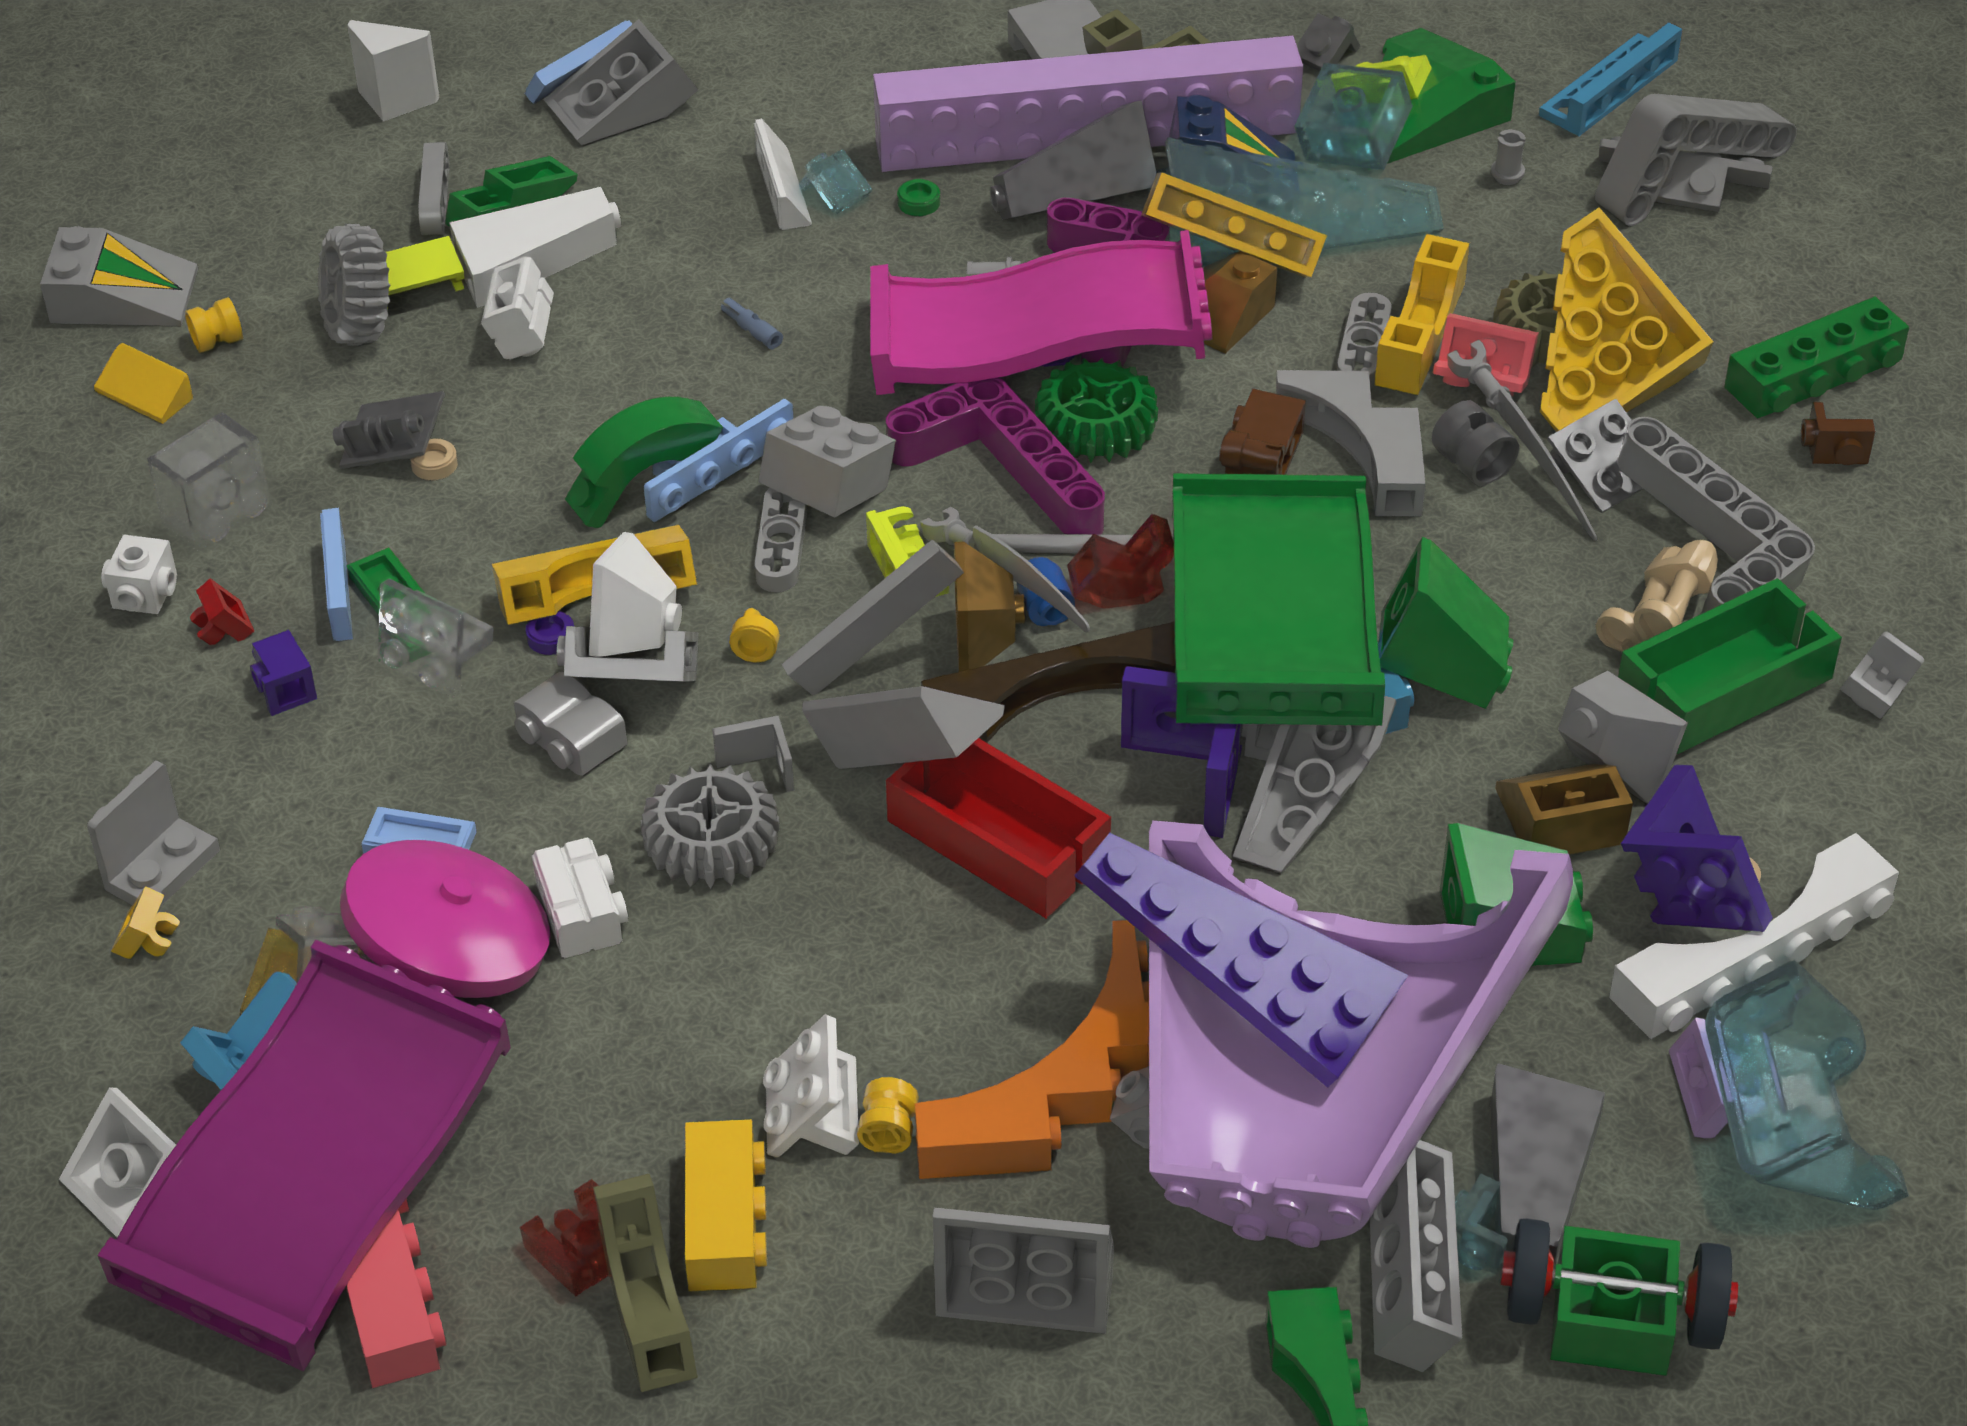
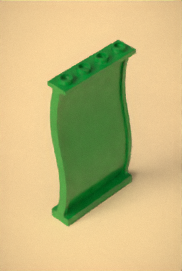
M1173 473L1172 518L1174 542L1176 723L1382 726L1385 675L1384 672H1381L1377 640L1372 544L1365 492L1366 476Z

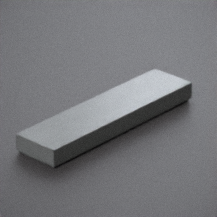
M932 539L782 664L784 670L790 678L811 695L818 694L964 573L957 561Z

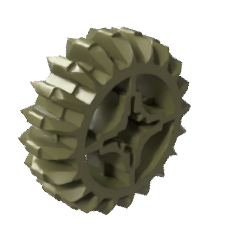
M1541 269L1538 276L1524 273L1522 280H1511L1508 288L1501 289L1500 296L1497 299V307H1494L1493 321L1495 323L1539 332L1532 367L1537 365L1538 362L1546 364L1550 333H1555L1557 311L1553 310L1557 276L1561 274L1560 270L1556 274H1547Z

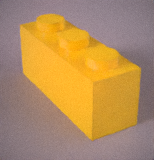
M752 1119L685 1123V1264L688 1291L757 1288L756 1267L767 1266L766 1232L756 1233V1220H766L765 1186L755 1187V1175H766L764 1141L754 1142Z

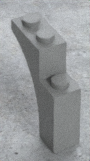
M1277 370L1275 394L1306 400L1304 424L1334 439L1361 466L1372 490L1375 516H1422L1425 473L1418 408H1372L1369 371Z

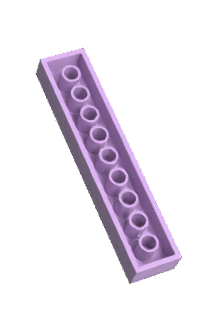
M1284 36L873 74L875 133L882 172L1025 159L1120 106L1141 100L1151 147L1168 145L1177 96L1190 97L1192 95H1202L1210 98L1212 101L1220 102L1269 135L1299 133L1303 64L1294 37Z

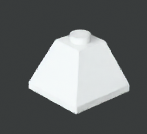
M623 532L593 564L589 656L603 657L660 648L665 642V630L678 631L682 606L676 603L677 586L633 533Z

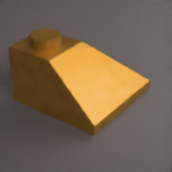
M1238 251L1203 267L1212 327V340H1205L1204 344L1225 354L1275 307L1277 267L1242 251Z
M954 542L955 560L964 572L955 580L959 672L985 666L1015 642V624L1024 623L1025 621L1024 595L1014 594L1013 575L967 543Z

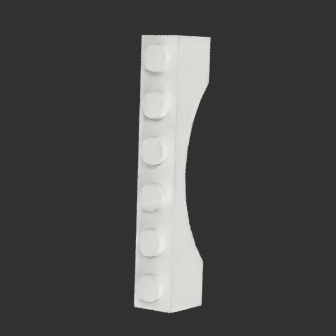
M1855 833L1817 854L1813 873L1802 894L1785 912L1773 919L1764 932L1751 931L1738 937L1711 943H1655L1615 965L1609 998L1650 1039L1666 1030L1671 1032L1678 1031L1696 1013L1709 1006L1712 1009L1719 1008L1731 998L1734 992L1748 984L1757 986L1763 983L1776 968L1789 961L1792 963L1802 961L1812 952L1815 946L1828 939L1837 941L1843 938L1852 929L1853 925L1869 916L1872 919L1882 916L1893 904V893L1899 871Z

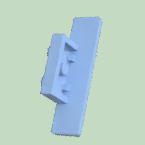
M783 399L738 427H735L722 417L717 421L722 425L723 429L714 442L683 461L668 460L652 465L653 474L656 477L644 485L646 516L653 522L658 521L762 457L766 432L793 419L792 403Z

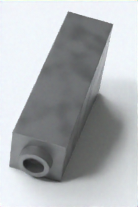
M1142 100L1120 106L994 176V186L990 187V197L994 210L996 212L1000 211L1003 220L1045 211L1052 201L1059 198L1092 201L1151 188L1157 173Z
M1497 1064L1490 1102L1497 1263L1502 1264L1504 1251L1513 1252L1519 1219L1528 1218L1549 1223V1250L1554 1257L1553 1269H1555L1560 1253L1564 1226L1569 1224L1600 1124L1605 1092L1503 1064Z

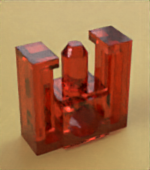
M592 1179L574 1190L578 1211L583 1216H588L581 1220L570 1209H559L554 1213V1225L562 1232L560 1236L562 1243L544 1227L543 1221L538 1215L519 1227L525 1249L575 1297L609 1276L598 1225L600 1221L593 1187L599 1185Z

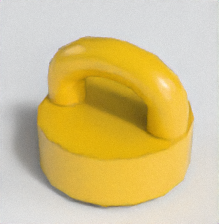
M749 608L744 612L743 617L737 619L733 624L729 644L737 657L749 662H765L776 653L780 634L778 627L771 620L762 616L756 609Z

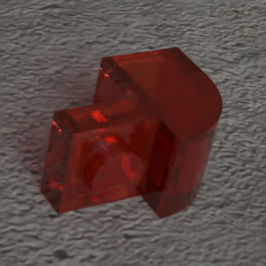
M1151 514L1125 545L1093 534L1067 564L1075 599L1105 609L1146 604L1159 596L1164 591L1160 571L1169 565L1174 556V542L1168 520Z

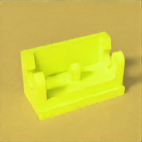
M449 236L386 252V263L390 269L388 281L391 285L388 295L449 279L455 291L464 289L462 280L465 279L464 270Z
M897 507L878 513L875 510L866 512L867 545L885 578L925 546L916 524L893 528L896 522L914 517L909 507ZM947 586L935 597L948 594L949 586Z

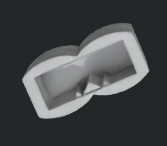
M564 672L556 673L514 702L516 713L514 724L520 737L528 744L536 742L547 750L551 760L559 768L565 769L568 767L577 775L583 776L628 744L625 722L622 716L603 699L591 696L587 689L575 678L564 676Z

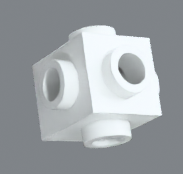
M131 535L122 536L111 560L108 559L104 563L101 576L102 585L108 590L113 609L159 614L166 597L173 594L177 579L169 540Z

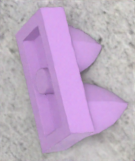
M1695 1017L1669 1049V1054L1694 1137L1715 1138L1727 1123L1754 1121L1762 1117L1768 1108L1753 1095L1733 1084L1731 1077L1740 1073L1745 1067V1063L1731 1049L1721 1044L1714 1021Z

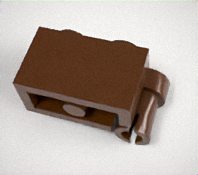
M1252 389L1246 405H1238L1232 429L1224 436L1221 444L1219 460L1222 466H1225V474L1286 475L1304 433L1306 400Z

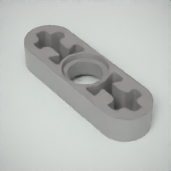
M446 142L424 143L418 206L421 235H444L449 181V153Z
M1363 293L1353 299L1337 363V371H1354L1355 361L1363 363L1361 371H1369L1370 389L1375 386L1378 343L1391 316L1392 307L1389 299L1378 293ZM1368 312L1374 313L1373 322L1365 321ZM1358 339H1367L1374 342L1375 344L1370 346H1361L1355 344L1354 341Z
M768 488L764 495L755 556L756 582L762 589L769 592H783L795 586L799 578L807 519V505L772 488ZM786 502H789L788 515L780 513V508ZM777 533H787L793 536L792 539L786 542H775L770 539L772 535ZM774 558L782 559V566L779 572H773Z

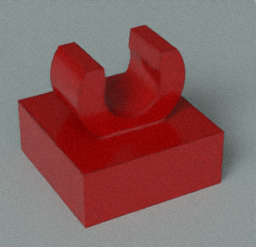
M210 578L196 590L203 606L198 607L191 614L190 620L202 628L197 633L201 640L209 645H214L227 633L239 642L245 640L254 632V628L241 600Z

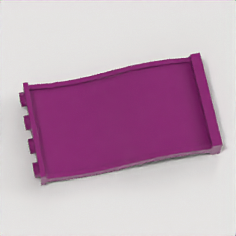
M315 940L311 945V959L267 1033L245 1063L187 1129L162 1163L138 1200L117 1239L110 1237L97 1255L109 1283L303 1372L316 1353L314 1343L361 1260L385 1225L442 1153L482 1090L500 1055L506 1056L511 1049L506 1020L494 1009L485 1005H477L475 1007L456 999L448 990L441 986H425L409 979L402 971L393 966L382 965L380 967L361 959L356 952L346 946L336 945L333 947L319 940Z

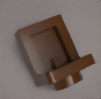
M1813 402L1810 418L1803 419L1801 423V444L1804 447H1809L1812 464H1868L1876 432L1873 419H1826L1823 402Z

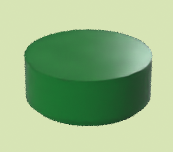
M909 180L898 188V207L902 212L911 216L932 214L940 206V189L929 180Z

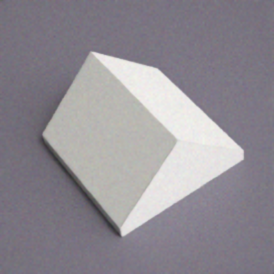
M350 20L348 31L358 91L383 122L438 101L439 91L430 31Z
M109 1087L59 1180L118 1237L138 1200L176 1144L118 1088Z

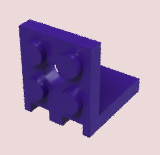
M1126 666L1122 679L1121 748L1208 760L1206 767L1204 828L1209 836L1223 838L1242 752L1240 738L1243 724L1176 723V718L1165 715V712L1176 713L1175 673Z
M1674 765L1621 842L1624 852H1638L1642 862L1634 875L1640 892L1654 893L1658 905L1650 915L1652 922L1663 925L1764 932L1773 917L1742 837L1719 834L1693 765Z

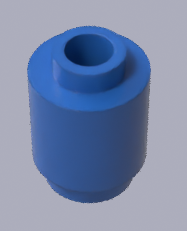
M1044 557L1028 560L1075 607L1074 597L1061 568ZM1017 582V589L1019 594L1024 595V605L1033 623L1038 626L1057 625L1068 619L1067 616L1046 600Z

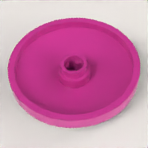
M402 840L377 846L364 853L353 864L340 897V910L344 925L356 945L380 967L382 965L393 966L402 971L409 979L425 986H441L456 997H492L520 988L536 974L549 946L550 926L548 918L533 892L518 877L493 860L452 844L429 840Z

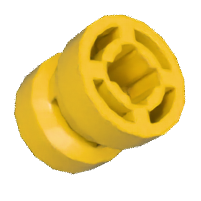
M229 297L215 301L213 306L206 311L200 307L185 311L188 330L199 353L212 350L217 341H225L231 344L243 340L240 320Z
M881 1077L867 1084L863 1098L865 1113L861 1115L857 1131L858 1140L864 1147L873 1152L896 1154L905 1151L910 1146L914 1129L910 1119L915 1116V1103H918L919 1099L917 1090L910 1083L898 1078Z

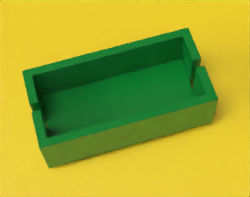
M1776 578L1622 651L1618 678L1688 722L1677 754L1833 679L1842 637L1813 610L1806 613L1804 617L1806 604L1781 580Z

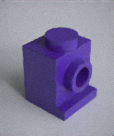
M289 630L252 643V655L256 663L250 665V672L260 693L264 692L267 709L271 716L317 699L311 666Z

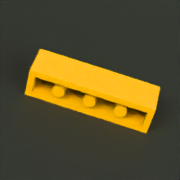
M1162 172L1156 174L1141 214L1144 217L1181 231L1189 230V234L1236 252L1242 251L1302 277H1312L1327 238L1325 234Z

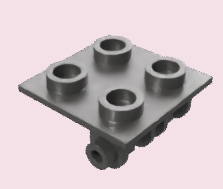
M444 391L361 405L356 420L342 421L339 427L333 429L335 444L338 446L343 445L345 449L339 464L340 468L361 465L370 466L380 462L423 456L445 396Z
M1617 399L1610 401L1547 438L1553 447L1550 454L1563 474L1572 473L1601 513L1643 489L1625 475L1617 464L1618 454L1628 424L1632 421Z

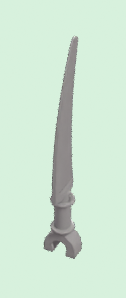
M1480 340L1470 343L1472 359L1461 358L1457 350L1447 354L1448 367L1451 371L1461 378H1468L1470 383L1477 384L1487 397V406L1499 412L1500 417L1514 431L1550 477L1589 536L1596 541L1597 536L1585 512L1548 449L1513 401L1509 388L1501 386L1492 375V368L1487 363L1486 349Z
M949 507L943 510V521L935 522L930 518L920 521L923 536L928 541L933 539L936 543L946 542L949 545H954V542L967 543L1013 575L1014 581L1046 600L1084 632L1090 631L1089 624L1084 617L1037 568L1009 545L978 526H974L973 531L968 529L965 523L960 520L959 512L956 509Z

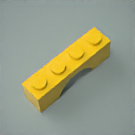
M1426 234L1414 261L1411 282L1400 317L1390 316L1378 343L1374 385L1419 395L1443 338L1447 316L1450 313L1453 314L1464 288L1470 243Z
M680 525L634 534L675 583L677 589L697 585L690 541ZM617 538L492 564L499 604L507 624L510 625L556 615L567 604L592 596L593 564Z

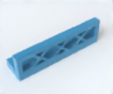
M1667 23L1649 38L1637 33L1539 107L1538 116L1577 136L1582 135L1677 62L1682 29ZM1568 107V114L1566 115L1558 111V109Z

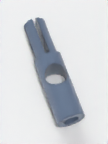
M731 298L723 301L728 306L722 304L721 310L734 319L745 331L749 330L751 335L766 347L773 350L781 344L783 340L782 333L766 321L761 320L753 311L745 309Z

